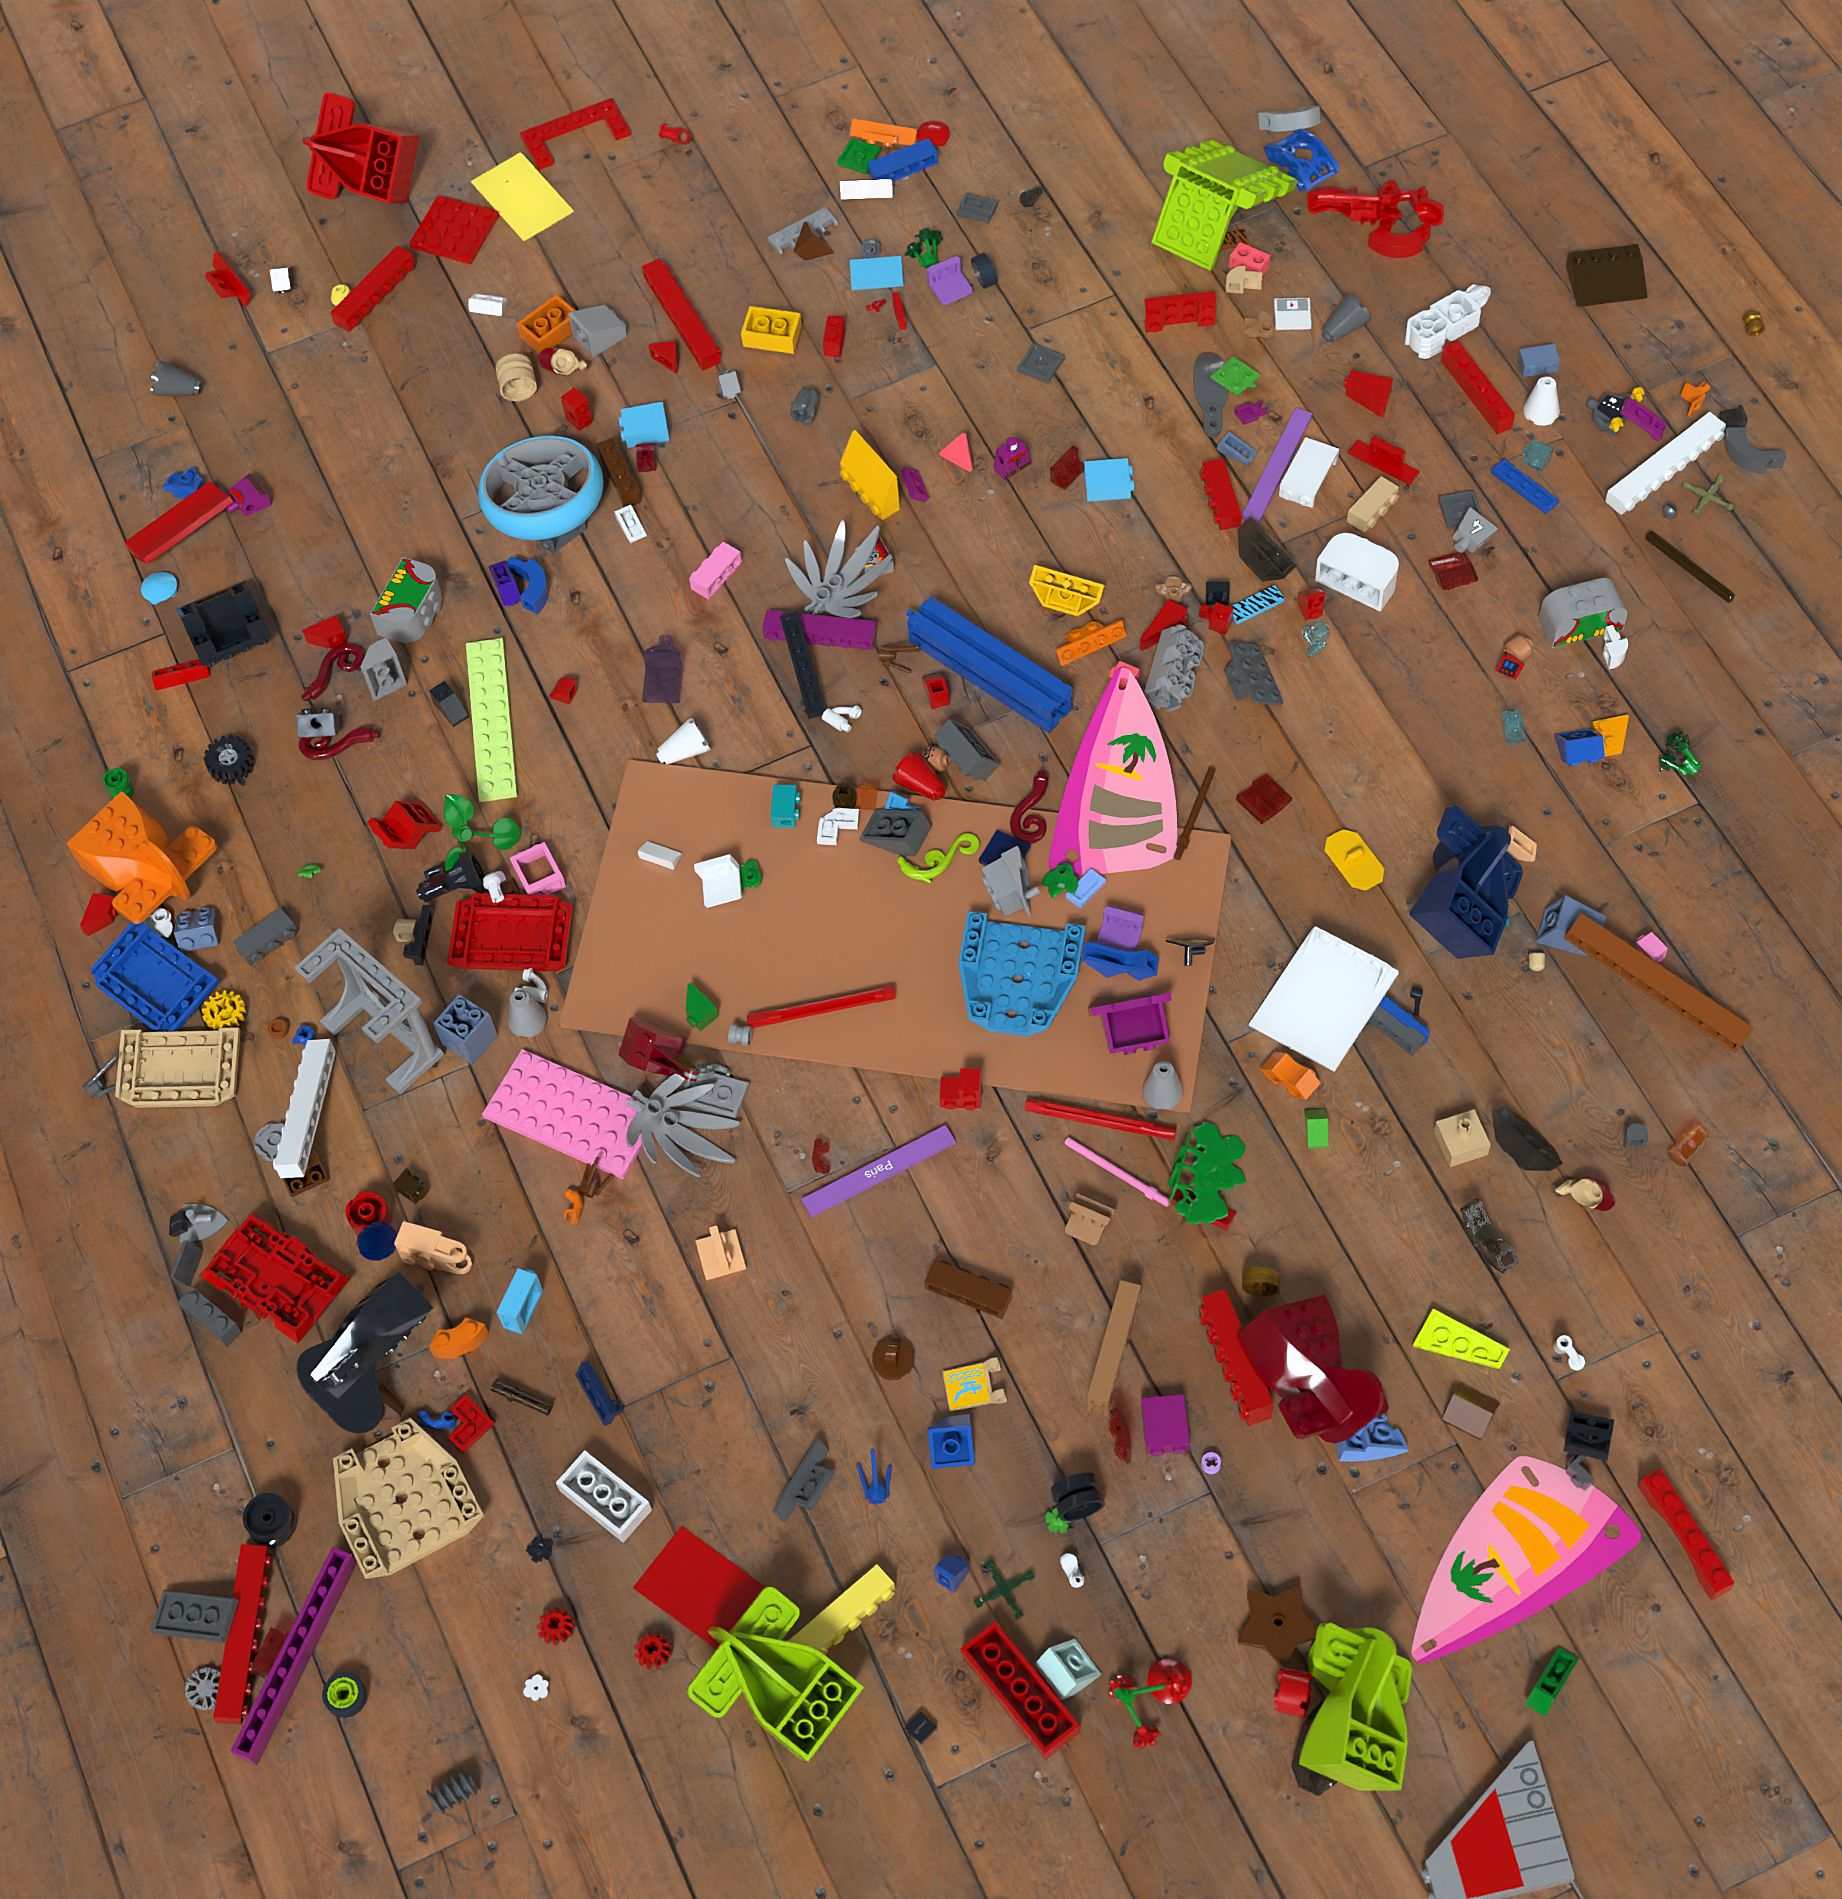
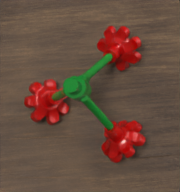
M1178 1668L1167 1673L1168 1681L1139 1689L1131 1685L1134 1682L1131 1676H1128L1125 1680L1123 1674H1118L1116 1676L1117 1681H1109V1687L1113 1688V1690L1108 1692L1109 1697H1117L1116 1703L1124 1704L1136 1723L1138 1732L1133 1735L1134 1740L1132 1742L1134 1747L1143 1749L1147 1743L1149 1746H1154L1156 1744L1154 1738L1160 1736L1156 1726L1147 1727L1144 1723L1140 1722L1132 1708L1135 1696L1163 1689V1691L1170 1690L1171 1697L1184 1698L1185 1694L1183 1691H1186V1683H1181L1183 1675L1179 1673Z

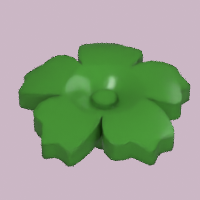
M317 864L306 865L300 868L297 875L299 877L304 875V877L312 878L313 873L321 872V868Z
M1057 1507L1051 1513L1047 1512L1045 1515L1046 1523H1050L1047 1527L1050 1532H1057L1059 1530L1060 1533H1064L1067 1531V1523L1070 1521L1060 1520Z

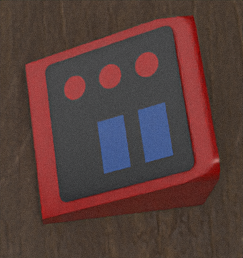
M1510 653L1502 658L1496 672L1516 680L1525 664Z

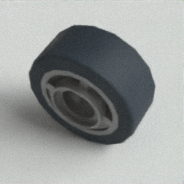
M982 253L973 257L971 264L981 286L985 289L996 284V273L988 256Z

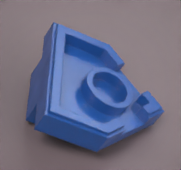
M191 467L187 469V472L179 475L178 473L171 474L164 483L163 488L164 491L173 492L174 498L185 499L202 487L204 482L202 477L197 474L196 469Z

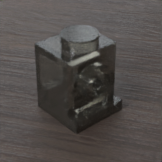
M1742 405L1735 409L1720 411L1719 417H1717L1726 424L1724 433H1726L1727 427H1746L1748 421Z

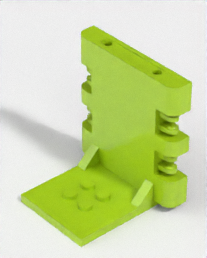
M1211 139L1201 142L1199 148L1192 145L1186 147L1185 153L1178 150L1166 154L1163 166L1167 173L1173 175V179L1151 243L1211 271L1214 269L1229 222L1238 207L1249 209L1262 202L1273 200L1277 196L1281 197L1292 193L1296 189L1299 180L1279 171L1278 167L1265 165L1235 151V148L1232 146H1224Z

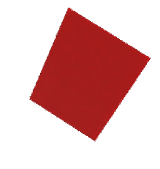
M682 1526L633 1587L634 1590L715 1649L718 1648L720 1643L708 1633L711 1626L720 1627L729 1633L761 1590L766 1588Z

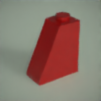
M1351 370L1349 377H1345L1344 380L1345 395L1378 416L1384 417L1392 390L1393 378Z

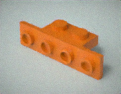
M852 119L850 136L867 139L866 143L876 144L879 141L883 142V146L893 147V144L910 146L916 143L917 129Z
M1120 619L1105 627L1098 621H1093L1080 629H1074L1069 634L1064 635L1067 644L1055 649L1059 664L1064 666L1125 638L1126 632L1123 621Z

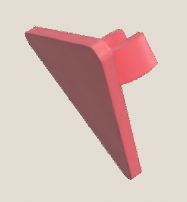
M963 432L940 451L939 455L969 472L973 470L970 456L971 449H969L967 435Z

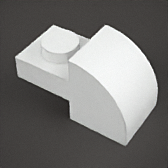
M1611 625L1605 628L1603 636L1605 641L1603 657L1609 669L1616 668L1622 664L1628 648L1627 638L1621 640L1619 632H1616L1614 626Z

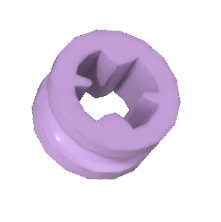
M1214 1452L1206 1453L1202 1458V1469L1208 1474L1217 1473L1221 1467L1219 1455ZM1214 1459L1216 1466L1211 1465L1208 1467L1207 1460L1212 1461Z

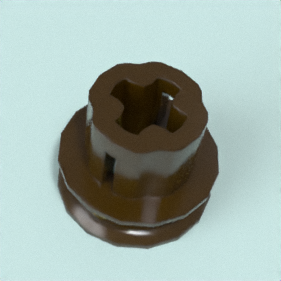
M847 783L838 784L832 794L833 804L836 808L852 809L857 803L855 790Z

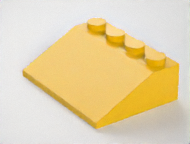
M856 430L852 431L840 462V475L844 481L847 480L850 483L854 492H858L861 500L870 506L875 516L878 515L881 520H884L900 510L897 476Z

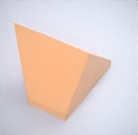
M1509 825L1508 832L1511 835V843L1506 852L1513 859L1529 862L1535 861L1537 844L1514 826Z

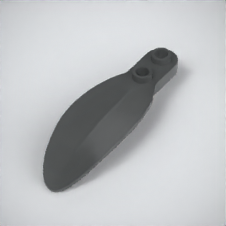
M1203 352L1197 357L1194 365L1193 384L1197 402L1203 410V431L1206 436L1214 438L1219 436L1222 430L1221 410L1225 405L1228 390L1211 379L1210 376L1225 363L1219 355L1213 352Z

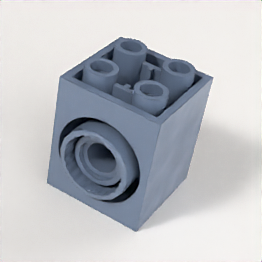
M460 994L456 996L433 1023L442 1046L472 1065L498 1036L490 1014Z

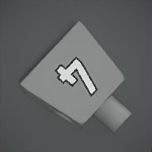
M1470 507L1462 517L1452 536L1457 541L1454 547L1460 553H1463L1466 549L1474 553L1494 535L1498 528Z

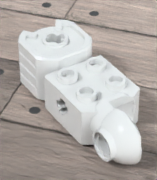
M1473 284L1466 292L1457 290L1431 305L1430 310H1423L1409 318L1405 345H1410L1415 352L1419 353L1418 358L1423 359L1431 358L1441 352L1442 347L1445 346L1446 339L1452 342L1479 326L1480 308L1488 301L1491 293L1490 288Z

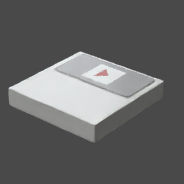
M1310 298L1274 299L1275 330L1311 329Z

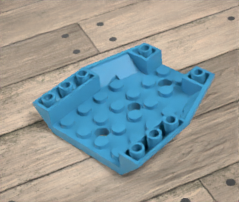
M968 911L958 961L968 1019L987 1031L1028 1037L1048 1030L1077 980L1086 926L1066 923L1065 931L989 922L986 913ZM1022 942H1027L1029 947L1023 949L1018 945ZM1019 976L1023 978V981L1015 983L1013 978ZM1010 1011H1014L1017 1013V1016L1014 1018H1009L1006 1016V1014Z

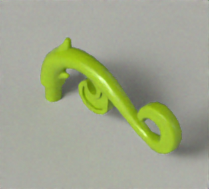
M964 833L953 842L946 856L938 850L929 851L925 855V863L928 866L934 867V862H939L936 867L929 870H919L918 866H912L903 856L899 857L897 862L901 866V871L911 879L931 883L930 879L940 875L950 865L960 842L969 841L971 844L968 848L960 847V852L966 855L976 853L980 844L978 838L973 834Z

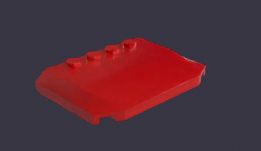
M476 893L471 895L470 899L462 902L461 900L456 901L447 959L449 965L459 969L524 971L525 969L532 968L533 971L552 972L565 968L573 912L572 904H566L554 895L503 894L504 899L498 903L495 900L494 903L492 902L491 895L485 893Z

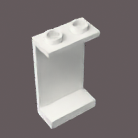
M1305 437L1280 484L1279 496L1313 508L1315 496L1331 465H1336L1338 461L1339 449Z

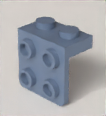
M204 907L192 912L183 911L177 915L174 934L180 952L219 945L214 926L215 908Z

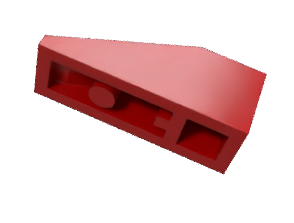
M1168 599L1140 638V650L1144 651L1157 644L1162 630L1172 626L1176 627V625L1186 626L1189 620L1187 616L1188 608Z

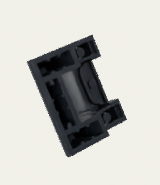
M245 581L177 608V612L202 667H211L218 660L223 658L224 660L234 657L235 653L240 651L242 653L251 650L252 646L256 644L264 645L269 642L268 639L272 638Z

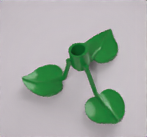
M445 795L444 819L449 826L453 827L451 830L452 837L457 839V843L462 847V849L453 847L448 852L445 872L452 868L459 858V854L466 851L463 842L470 840L472 835L493 838V846L495 848L507 850L519 841L521 828L509 818H500L493 825V834L471 831L466 825L467 820L472 819L474 816L472 803L459 795Z

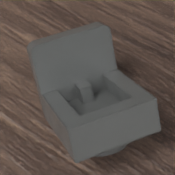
M1574 1455L1567 1462L1566 1474L1577 1488H1582L1586 1491L1592 1485L1594 1478L1581 1466L1586 1456Z

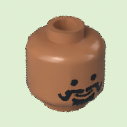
M929 746L922 752V757L933 771L942 772L950 765L949 754L941 747Z

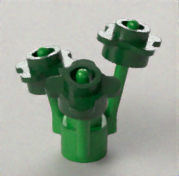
M923 228L919 231V234L915 235V237H919L920 242L910 243L904 254L905 256H910V258H917L920 266H924L926 269L939 263L936 245L941 243L943 237L940 231H929V228ZM925 241L927 252L921 258L922 249L920 246L922 245L921 242Z
M1683 731L1678 734L1676 732L1669 734L1667 744L1665 745L1666 747L1670 746L1673 750L1676 749L1677 752H1682L1686 756V759L1681 763L1684 767L1681 768L1674 764L1676 758L1672 756L1673 752L1671 751L1669 755L1664 754L1660 758L1659 764L1662 766L1659 770L1660 772L1663 769L1669 771L1672 767L1680 771L1684 776L1687 773L1692 776L1700 769L1702 765L1688 749L1691 744L1688 734L1683 736Z

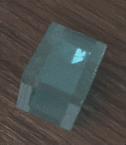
M1533 439L1530 445L1527 444L1523 449V463L1542 472L1551 460L1553 448Z

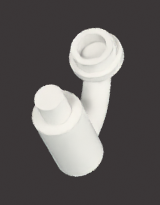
M858 705L853 708H828L823 713L822 720L839 731L844 730L848 733L852 726L847 724L848 720L839 714H849L850 718L858 719L862 710Z
M532 968L525 969L523 980L528 983L532 980L537 985V988L523 986V988L516 987L515 991L525 990L537 1002L546 1003L548 990L545 983L533 973Z
M1566 1335L1560 1336L1554 1343V1350L1559 1354L1567 1353L1570 1357L1568 1360L1570 1368L1581 1370L1585 1365L1584 1358L1577 1354L1572 1347L1570 1337Z

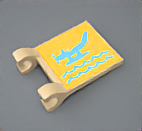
M998 1357L988 1359L983 1363L942 1371L950 1412L991 1403L1001 1404L1007 1402L1004 1389L992 1392L989 1372L1001 1370Z

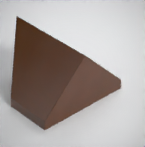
M805 221L794 252L804 261L834 254L835 252L819 232Z
M382 1382L379 1386L383 1407L381 1420L400 1419L403 1407Z

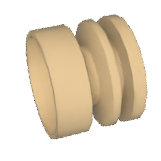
M510 354L497 362L495 369L500 393L505 399L509 401H522L530 398L537 389L531 360L527 356Z

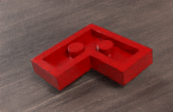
M463 1395L450 1408V1411L462 1424L448 1439L464 1454L495 1424L467 1395Z

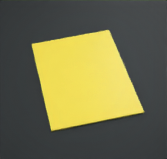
M521 152L471 181L493 208L499 211L502 218L523 241L574 212Z

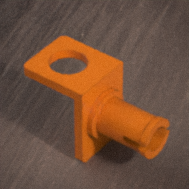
M1701 382L1697 387L1689 383L1684 385L1681 397L1691 403L1688 413L1689 417L1702 408L1706 397L1705 393L1710 390L1708 383L1704 385L1706 382Z

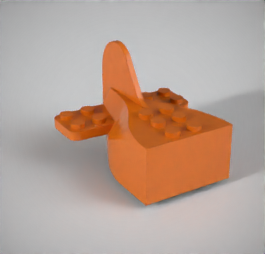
M122 791L66 843L84 871L115 892L123 889L113 899L112 905L118 913L134 924L143 922L169 896H177L187 901L191 895L185 881L217 849L214 839L195 826L186 828L171 843L160 824Z

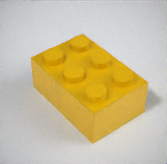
M750 306L741 331L743 347L794 354L802 330L801 313Z

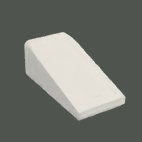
M631 505L615 511V518L630 543L647 536Z

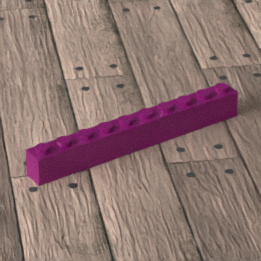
M334 1547L331 1548L231 1749V1752L237 1758L257 1766L357 1564L352 1554Z

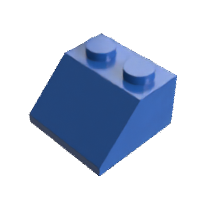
M1593 728L1554 734L1561 760L1569 766L1580 765V762L1584 761L1595 763L1599 759L1605 758L1603 735Z

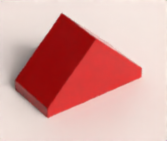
M675 341L650 343L648 345L651 358L675 374L678 372Z

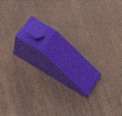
M503 561L488 566L503 605L512 606L521 601L516 582L507 562Z

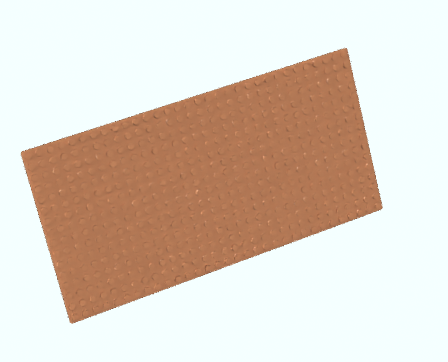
M629 760L627 762L559 1021L560 1027L624 1036L629 1018L635 1016L687 1037L685 1045L941 1079V1077H960V1068L981 1069L982 1085L1147 1108L1152 1107L1143 1098V1084L1158 1062L1166 1061L1173 1066L1183 1086L1181 1101L1169 1111L1184 1113L1191 1111L1231 844L1230 834L1192 830L1189 837V845L1184 850L1180 860L1173 858L1148 869L1099 874L1106 879V883L1080 909L1066 898L1068 891L1065 889L1053 899L1049 894L1048 886L1042 885L1044 876L1052 871L1048 860L1058 813L1029 809L1023 814L1020 819V828L1023 832L1032 834L1038 830L1036 824H1032L1029 829H1024L1023 827L1024 819L1031 815H1037L1044 819L1047 828L1043 839L1039 842L1024 844L1013 836L1010 829V818L1015 807L943 798L933 801L924 796L902 794L910 798L908 804L921 808L922 813L932 826L917 855L903 856L867 844L859 839L875 809L885 810L890 792L852 787L857 794V803L852 809H859L860 813L858 830L838 829L837 845L817 844L820 818L833 812L832 809L836 808L833 804L832 794L837 785ZM773 785H796V792L801 793V802L797 804L799 820H796L795 828L772 827L770 817ZM1177 828V841L1182 836L1184 828ZM964 833L973 834L979 840L980 847L972 855L960 852V847L968 848L971 845L970 842H960L950 865L940 875L930 879L931 883L911 879L901 871V866L897 862V859L903 856L912 866H918L919 870H929L936 867L939 863L935 861L934 867H930L925 863V855L929 851L938 850L946 856L953 842ZM648 841L680 852L682 856L675 869L672 870L639 858V848ZM1153 843L1146 844L1148 850L1159 853L1167 851L1165 846ZM1018 846L1028 870L1030 887L1027 890L1037 886L1040 892L1029 898L1031 916L1029 917L1024 909L1008 916H1004L1002 910L998 912L981 878L984 876L982 868L1002 857V853ZM1069 850L1065 854V858L1068 862L1073 863L1078 860L1079 854L1075 850ZM729 854L740 865H744L748 859L758 864V871L762 875V882L757 888L747 887L741 891L742 898L708 908L704 905L703 881L695 872L694 864ZM1075 876V877H1076V878L1078 879V881H1079L1083 876H1080V877ZM1106 906L1118 907L1123 911L1137 912L1144 916V928L1135 952L1147 949L1159 958L1156 976L1138 981L1125 972L1107 978L1082 961L1084 943L1097 942L1103 925V912ZM968 911L986 913L989 922L1065 931L1066 923L1086 926L1077 980L1048 1030L1028 1037L989 1032L968 1019L958 965ZM1212 939L1215 942L1208 946H1202L1205 947V954L1192 955V966H1184L1185 947L1168 943L1166 940ZM1022 942L1018 946L1025 949L1029 947V944ZM1019 976L1013 978L1015 983L1023 981V978ZM690 982L716 1006L719 1016L702 1031L696 1026L694 1028L690 1026L686 1020L687 984ZM893 985L896 999L752 1028V1038L749 1046L742 1045L741 1042L736 1044L728 1042L730 1025L748 1026L746 1015ZM1171 993L1172 1001L1163 1002L1170 1042L1155 1045L1156 1049L1144 1051L1143 1047L1135 1049L1136 1053L1124 1055L1123 1051L1109 1054L1100 1015L1089 1017V1008ZM1010 1011L1006 1016L1014 1018L1017 1016V1013Z

